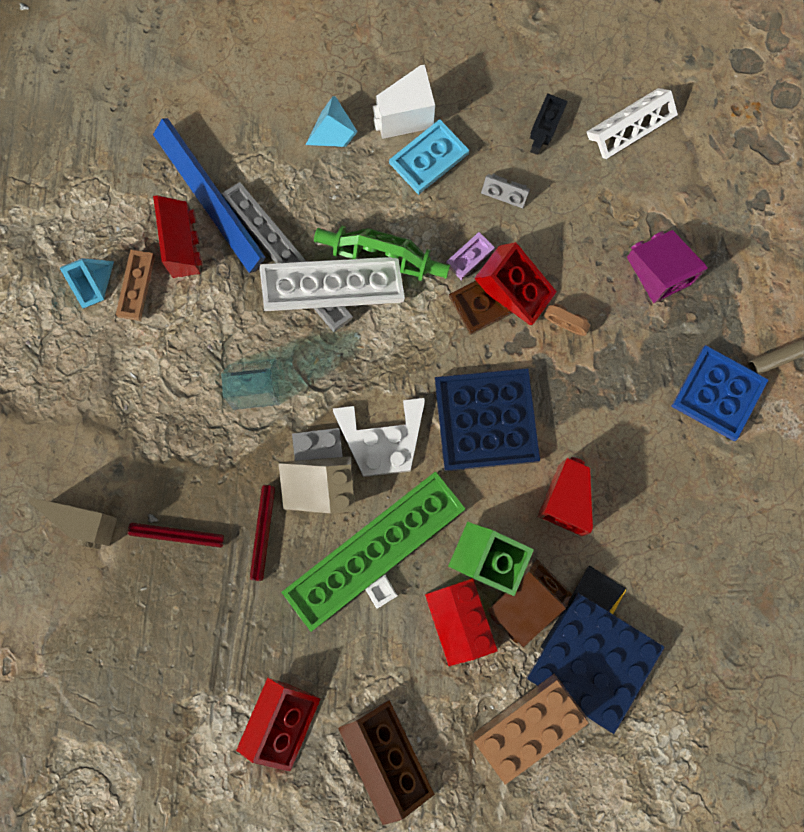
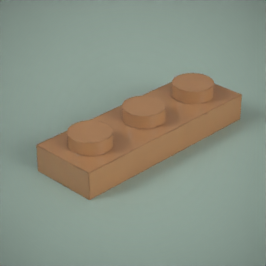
M130 250L116 311L118 318L141 321L155 260L153 253Z

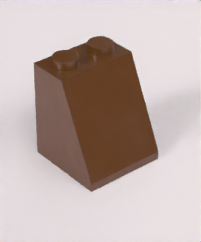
M536 559L525 570L515 596L503 592L491 605L488 612L492 620L496 624L502 625L508 631L509 637L524 648L566 609L572 593Z

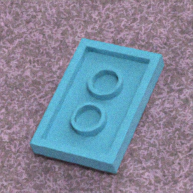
M439 119L390 158L389 164L419 195L469 155V149Z

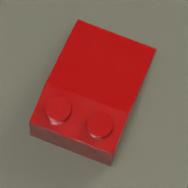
M516 242L498 246L474 278L490 297L529 325L535 323L557 292Z

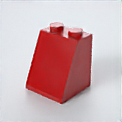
M571 457V459L566 458L558 465L537 517L579 536H584L591 533L593 529L590 467L585 466L583 460Z

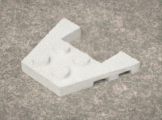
M424 398L403 400L405 425L357 430L354 406L333 408V413L363 477L411 471L425 403Z

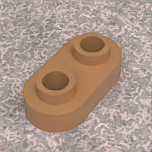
M560 304L548 306L544 314L545 318L550 322L580 336H586L590 328L586 317L580 314L574 315Z

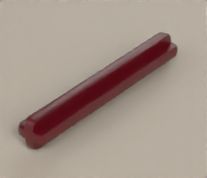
M263 485L261 488L249 577L252 581H263L275 495V487L272 485Z
M130 523L128 527V535L219 548L223 547L224 535L140 523Z

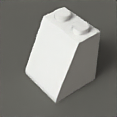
M420 65L376 96L377 105L373 106L374 125L376 131H380L382 139L427 130L434 124L435 103L425 65Z

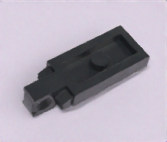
M547 93L530 133V139L534 140L530 150L531 153L538 155L543 144L549 145L566 108L567 100Z

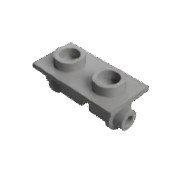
M494 173L486 175L481 194L523 209L530 191L529 188H526L527 185L513 181L511 184L507 183L508 179L499 177Z

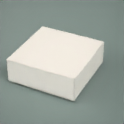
M386 575L380 577L365 589L377 609L398 596Z

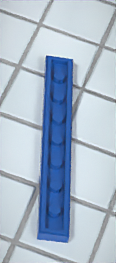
M162 118L153 136L249 273L255 272L266 257L170 120Z

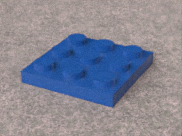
M705 345L671 407L730 440L736 441L763 392L768 379Z

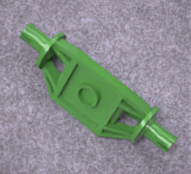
M342 225L337 233L317 228L315 232L314 242L332 246L334 257L342 255L351 259H357L363 246V249L369 252L379 250L385 252V255L391 258L403 257L400 272L417 276L419 281H422L427 273L443 277L444 279H447L450 264L447 265L431 260V250L427 249L424 254L409 239L370 228L346 233V226ZM346 245H354V250L342 247ZM408 261L415 265L417 268L408 266Z

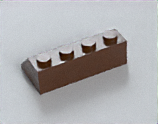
M390 700L353 718L338 728L382 825L403 820L435 795Z

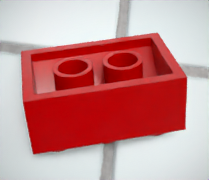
M159 195L153 196L162 263L172 278L200 274L199 266L202 265V257L200 251L197 252L196 244H199V236L197 230H194L193 223H196L194 209L190 210L186 201Z
M473 578L425 594L448 666L475 660L498 652Z
M267 677L236 751L254 764L291 771L321 699L290 684Z

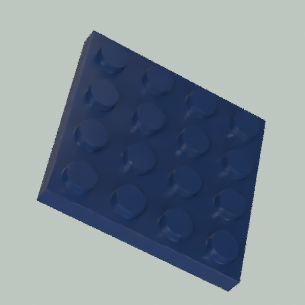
M528 368L435 377L444 472L540 462Z
M576 593L526 678L538 686L555 674L585 716L615 734L665 647L586 597Z

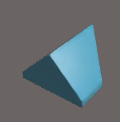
M332 96L322 110L305 145L346 147L356 135V128L336 96Z
M82 258L60 267L82 308L104 300L114 261Z

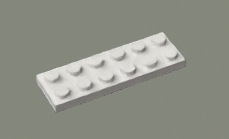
M385 257L260 264L264 311L401 303L405 299L398 258Z

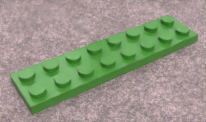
M435 471L281 593L310 632H312L461 514L465 507Z

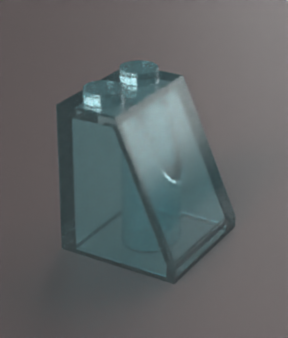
M276 359L231 363L222 372L223 398L233 410L280 405Z

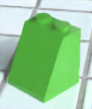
M467 522L448 567L515 596L534 549L496 531Z

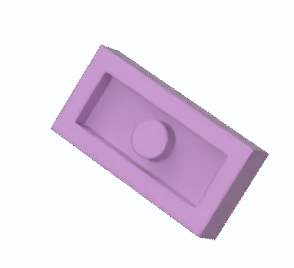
M478 232L448 259L446 264H450V270L462 281L494 251L495 247Z

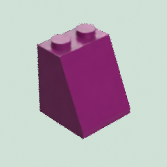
M673 230L667 233L661 231L651 237V240L646 243L644 241L636 243L631 247L632 250L627 256L653 304L693 285L708 269L705 263Z

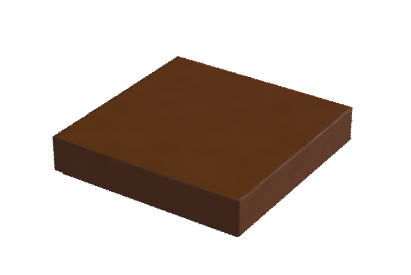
M477 281L449 294L451 302L470 335L510 316L512 313L490 297Z

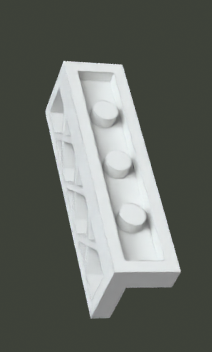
M657 88L588 130V138L598 143L602 158H609L677 116L678 113L671 90ZM667 103L669 113L660 116L659 113L662 105ZM651 115L649 125L642 127L641 124L644 116ZM631 125L634 127L631 136L626 139L623 137L626 127ZM612 136L615 137L613 147L607 150L605 140Z

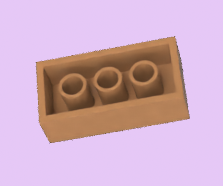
M553 674L474 733V743L506 785L589 724V722L560 680Z

